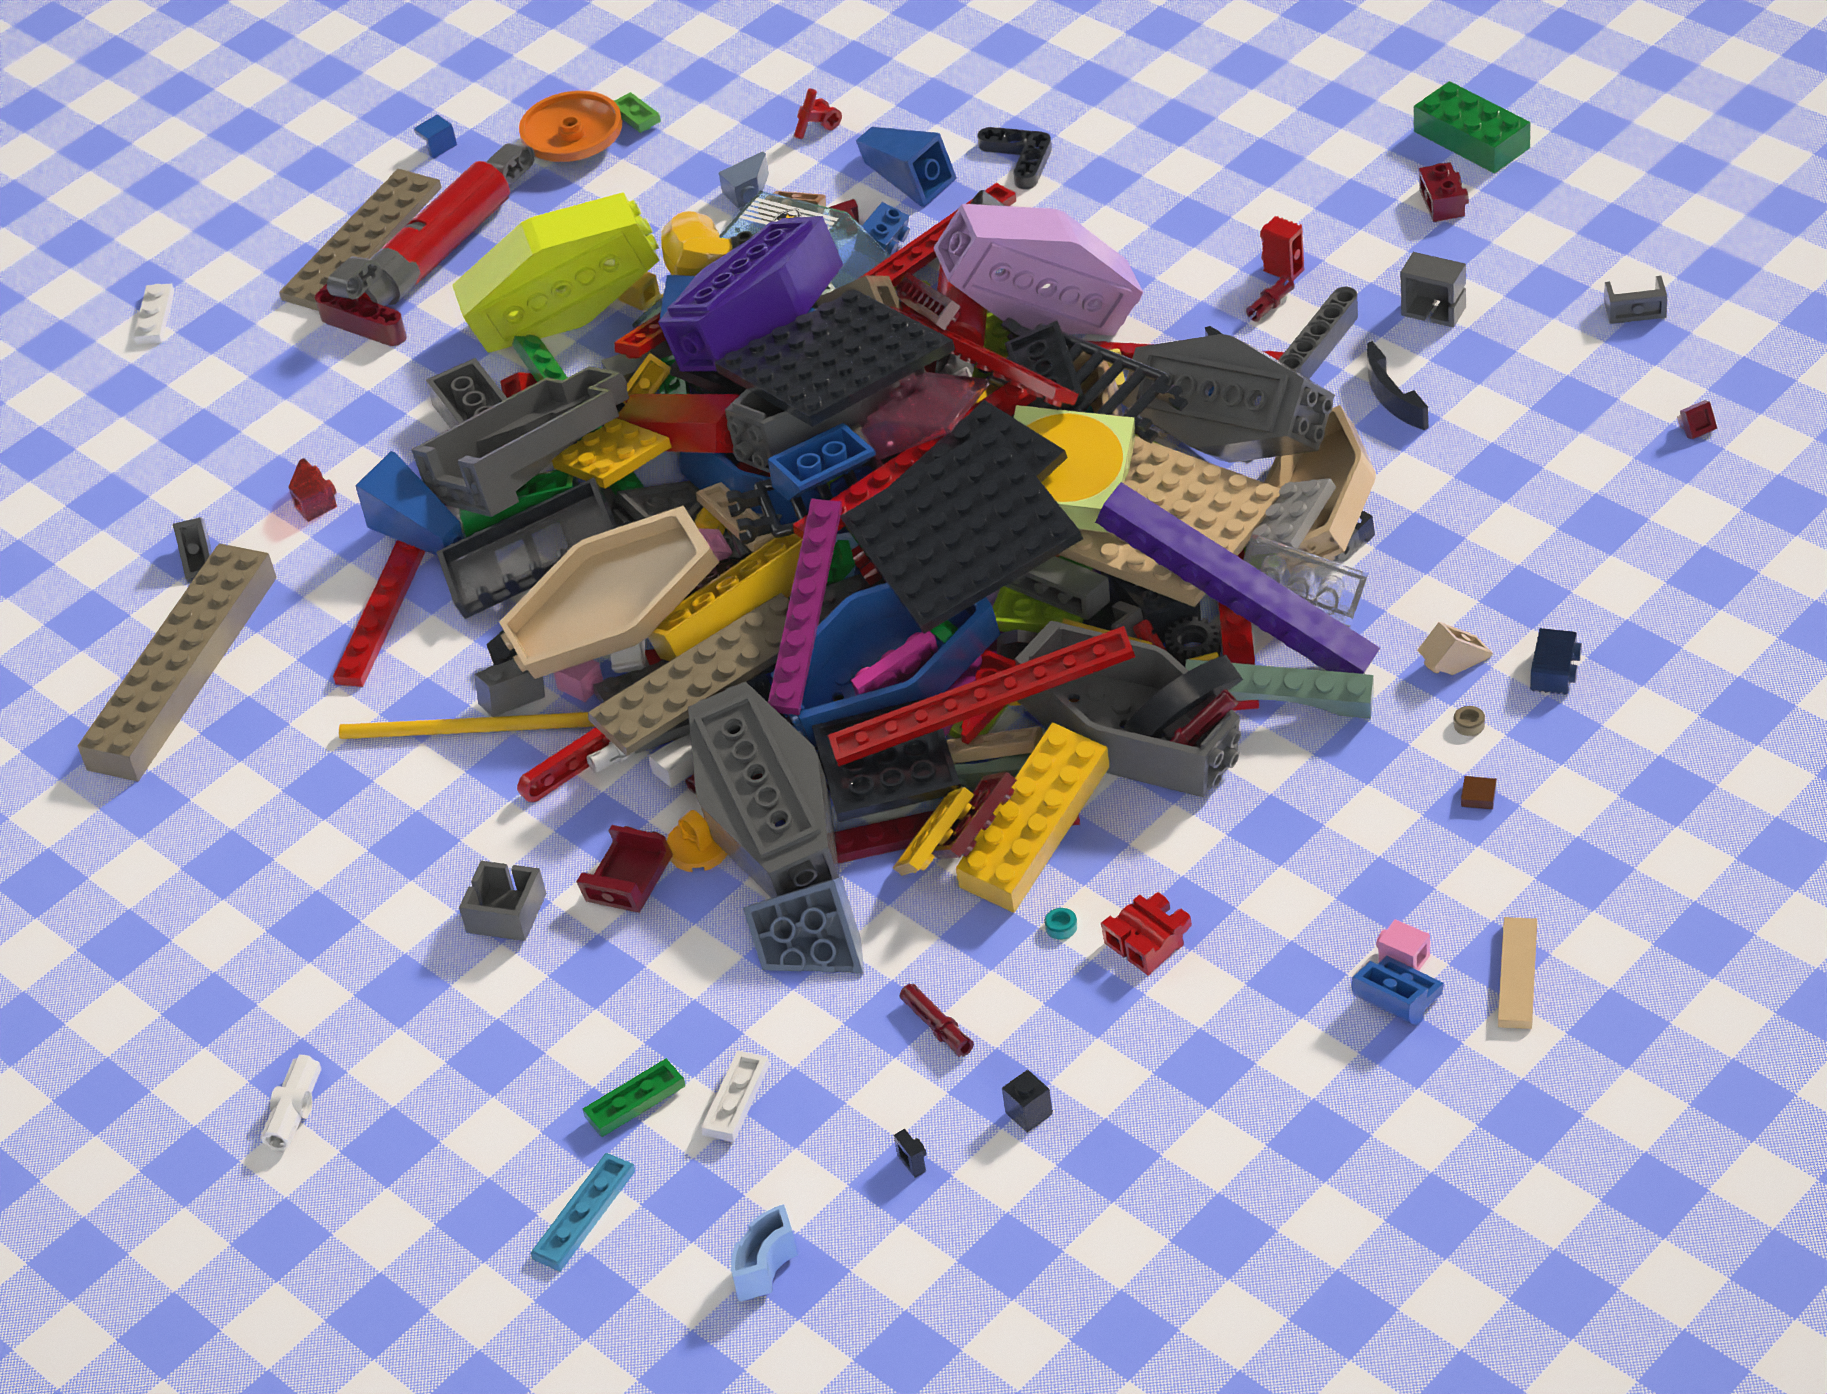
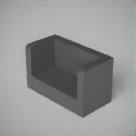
M1662 275L1655 277V290L1614 294L1611 281L1604 282V305L1610 324L1667 318L1668 295Z

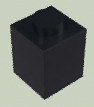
M1028 1069L1002 1087L1005 1113L1026 1132L1053 1114L1050 1089Z

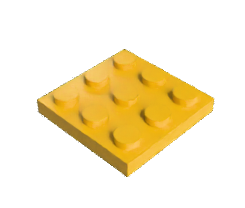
M616 418L607 422L595 432L584 435L582 440L558 454L552 460L554 469L585 481L595 478L599 486L606 489L670 449L671 444L666 436Z

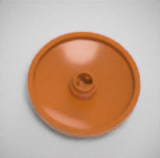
M582 90L562 92L542 99L525 112L519 124L522 145L532 147L535 157L553 162L576 161L598 154L608 148L618 138L622 130V118L618 105L606 95Z

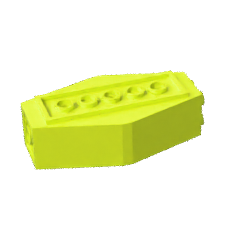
M622 192L530 217L518 224L452 284L464 320L487 353L512 347L514 336L535 335L541 339L585 326L660 261L656 252L659 249V245L653 234H651L653 230L647 219L641 217V211L634 199L629 201L625 193ZM566 285L564 289L557 290L559 286Z

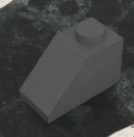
M201 517L173 523L186 580L195 578L212 553L205 519Z

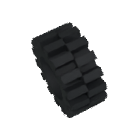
M1193 616L1192 621H1188L1187 617L1182 618L1181 624L1177 620L1173 622V627L1169 626L1167 628V633H1165L1166 650L1184 667L1186 666V659L1215 652L1220 657L1219 629L1215 627L1213 622L1208 624V619L1202 618L1201 622L1198 621L1196 616ZM1191 642L1201 643L1200 645L1193 647L1185 646V644Z

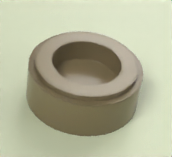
M1475 706L1459 708L1453 716L1454 729L1464 736H1474L1481 733L1485 728L1484 712Z

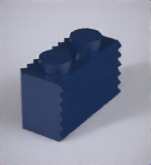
M1539 628L1530 673V689L1533 692L1537 690L1539 692H1551L1552 694L1556 692L1557 694L1563 693L1566 695L1568 694L1570 683L1576 684L1578 665H1574V661H1581L1582 643L1577 642V632Z

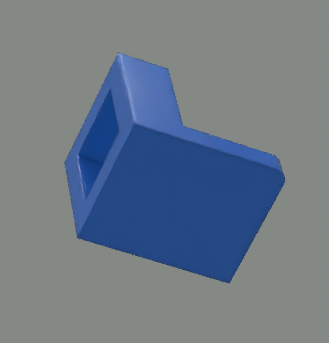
M438 114L414 127L415 134L426 141L429 156L432 158H436L457 145L453 125Z

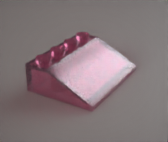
M930 372L915 376L912 373L899 381L900 385L889 392L890 397L882 401L878 405L879 409L868 416V422L861 429V432L867 443L875 450L877 461L951 433L987 389L990 382L986 378Z

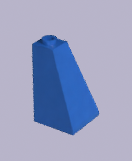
M872 126L856 139L864 163L922 207H925L957 179L940 133Z
M390 451L355 485L367 528L436 556H438L437 551L464 539L460 521L393 451Z

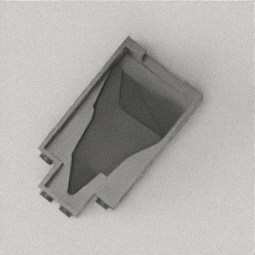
M590 366L564 380L547 377L411 449L421 479L444 505L492 517L518 503L516 491L546 468L558 454L587 433L617 418L619 414L616 405L629 399L626 389L627 382L621 372Z

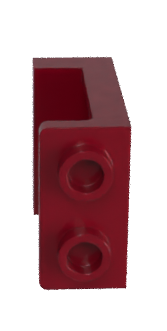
M611 825L608 831L612 838V844L595 873L582 872L576 883L586 902L640 913L673 857V853L665 836L658 832L637 830L629 826Z

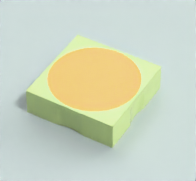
M1016 405L1014 418L1064 449L1068 457L1041 483L1078 529L1108 532L1102 526L1095 523L1103 504L1120 482L1124 483L1129 473L1135 443V418Z

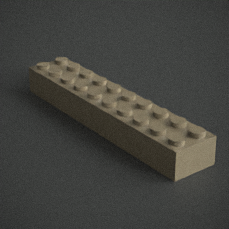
M218 543L77 745L87 771L137 782L140 781L277 579L269 553Z

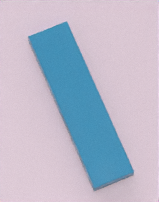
M605 1153L530 1252L532 1260L561 1272L635 1173L634 1164Z

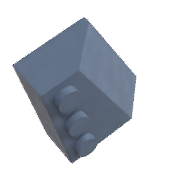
M842 876L743 908L762 970L865 973L861 937Z

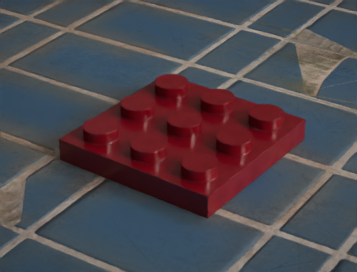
M1008 772L984 776L972 792L974 796L969 801V804L972 805L971 809L963 819L955 820L950 827L953 830L950 838L942 846L938 844L932 854L937 859L960 858L962 855L966 857L977 843L974 838L981 829L985 831L994 821L996 815L993 812L1000 803L1004 805L1013 795L1015 790L1012 786L1017 780Z

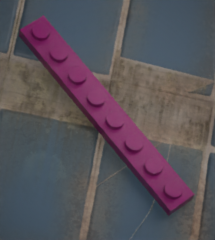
M811 499L768 700V703L778 713L800 714L842 512L841 501Z

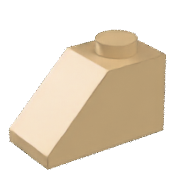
M1442 622L1437 623L1417 650L1425 659L1424 665L1437 674L1441 671L1450 675H1455L1483 662L1493 654L1476 635Z

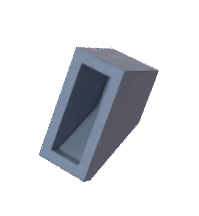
M764 151L718 172L722 193L737 208L754 201L756 198H760L769 177L768 163Z

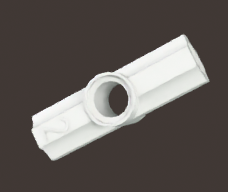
M299 1055L296 1059H293L282 1086H276L272 1091L270 1099L271 1113L261 1134L263 1144L268 1145L273 1150L284 1151L286 1147H290L300 1120L306 1119L310 1115L313 1103L312 1091L321 1072L320 1063L310 1056Z

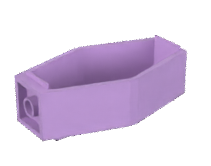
M961 204L934 246L935 253L948 282L1002 321L1009 317L1017 321L1021 326L1031 330L1040 323L1047 325L1058 320L1062 331L1068 334L1115 335L1143 294L1127 259L1067 213L1058 209ZM1004 268L1002 272L995 273L997 270ZM1050 284L1048 288H1042L1044 285Z

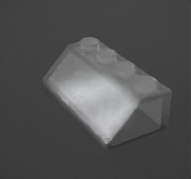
M1255 534L1251 535L1243 558L1244 561L1347 627H1351L1369 573Z

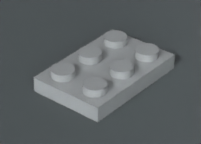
M1329 478L1285 483L1279 490L1280 496L1277 501L1266 510V517L1252 532V537L1245 546L1251 555L1297 551L1334 492L1336 486Z

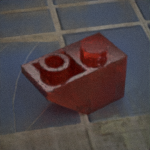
M305 458L300 459L288 488L294 508L309 522L337 507L334 497L337 491L330 479L325 480L320 469L316 465L312 466Z

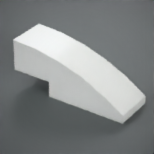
M691 734L681 737L649 755L652 773L670 788H673L688 776L694 774Z

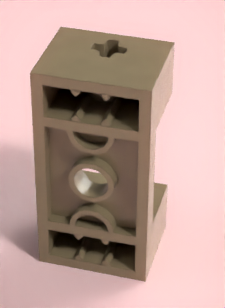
M864 276L820 296L816 301L819 307L823 303L839 298L844 292L855 289L888 307L903 309L889 276Z

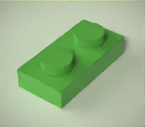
M632 92L614 100L620 109L621 118L639 133L661 122L660 113Z

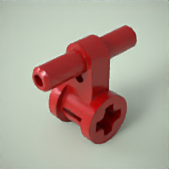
M813 88L807 90L803 106L799 107L797 113L798 122L794 132V137L797 139L804 138L808 122H820L826 130H833L838 127L842 120L841 111L836 107H830L829 103L823 98L816 99L818 92Z

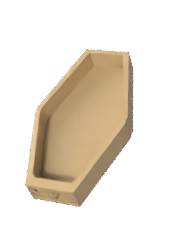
M1341 405L1334 407L1329 414L1325 435L1321 441L1319 451L1277 456L1264 482L1281 488L1288 482L1330 478L1336 486L1297 551L1276 553L1291 575L1304 569L1312 570L1335 560V556L1345 552L1376 480V471L1360 436Z
M684 506L585 538L573 545L499 621L505 632L500 636L509 650L515 649L517 655L513 658L522 672L528 670L534 679L633 647L645 640L710 573L719 561Z

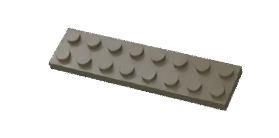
M397 168L279 291L281 300L318 311L315 295L327 284L329 276L352 256L367 259L373 257L442 188L440 180Z
M782 593L776 595L589 711V721L626 756L632 754L689 718V706L696 704L702 699H707L721 693L729 687L746 682L775 664L778 658L790 600Z

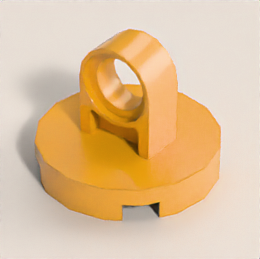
M690 810L678 820V825L668 834L667 842L673 853L670 861L676 868L686 872H693L692 868L704 867L705 871L710 870L721 864L728 855L714 842L705 818L695 810Z

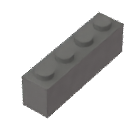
M1056 556L1005 586L1085 620H1089L1110 602L1108 577Z

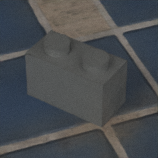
M514 658L474 674L478 705L492 717L545 697L543 676L534 679L528 670L522 672Z

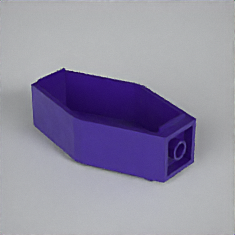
M823 216L782 218L779 221H771L749 240L706 266L694 277L677 300L667 307L668 311L659 320V325L680 371H717L715 362L724 358L727 353L737 351L747 346L750 341L760 339L772 333L773 329L785 326L793 322L798 316L808 313L843 266Z

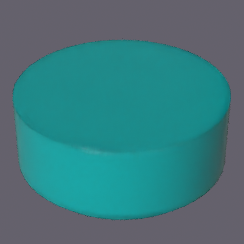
M1055 908L1049 911L1044 919L1046 933L1054 939L1063 940L1070 938L1076 933L1078 928L1076 914L1068 908Z

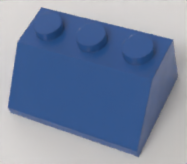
M841 423L768 458L772 487L789 501L862 466L876 455L875 450L847 425Z

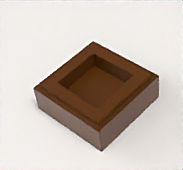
M1464 776L1461 807L1493 809L1497 778Z

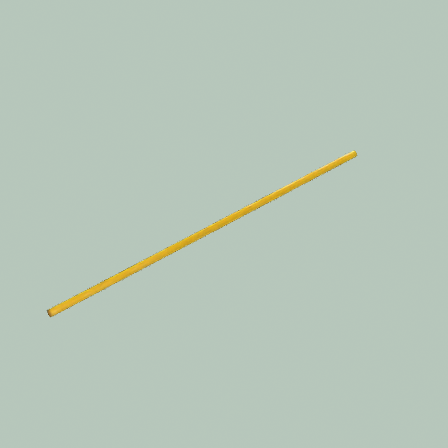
M1070 699L1069 701H1071V702H1078L1079 700H1078V699ZM1015 701L1010 703L1009 706H1021V704ZM588 712L340 724L339 737L340 739L595 726L589 721Z

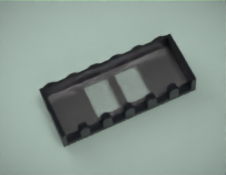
M592 478L567 491L556 494L535 506H531L518 514L503 519L484 530L475 532L467 538L452 543L437 551V555L453 603L464 619H467L531 589L573 545L581 540L618 527L606 495L595 478Z

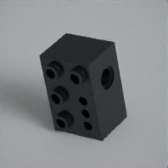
M1101 571V575L1108 577L1110 601L1115 604L1118 601H1123L1141 608L1143 619H1147L1154 628L1152 633H1157L1162 643L1165 642L1167 628L1169 626L1173 627V622L1178 620L1181 624L1182 618L1185 617L1188 618V621H1192L1193 616L1198 617V621L1201 622L1200 601L1193 607Z

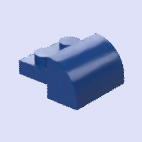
M1386 956L1378 964L1370 961L1352 977V993L1354 996L1413 1025L1423 1021L1425 1009L1443 993L1444 987L1443 982L1389 956Z

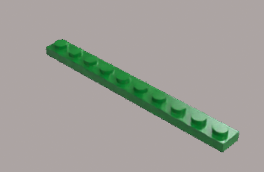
M535 335L514 336L512 346L537 382L547 377L558 380L568 378L540 337ZM602 426L596 428L595 430H593V431H591V432H595L596 430L600 429ZM633 471L609 487L616 495L617 491L642 488L644 485Z

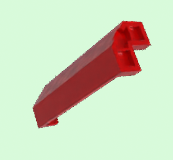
M630 394L629 399L625 401L626 405L618 413L617 419L668 437L671 448L665 452L733 453V443L727 427L728 421L725 409L740 395Z

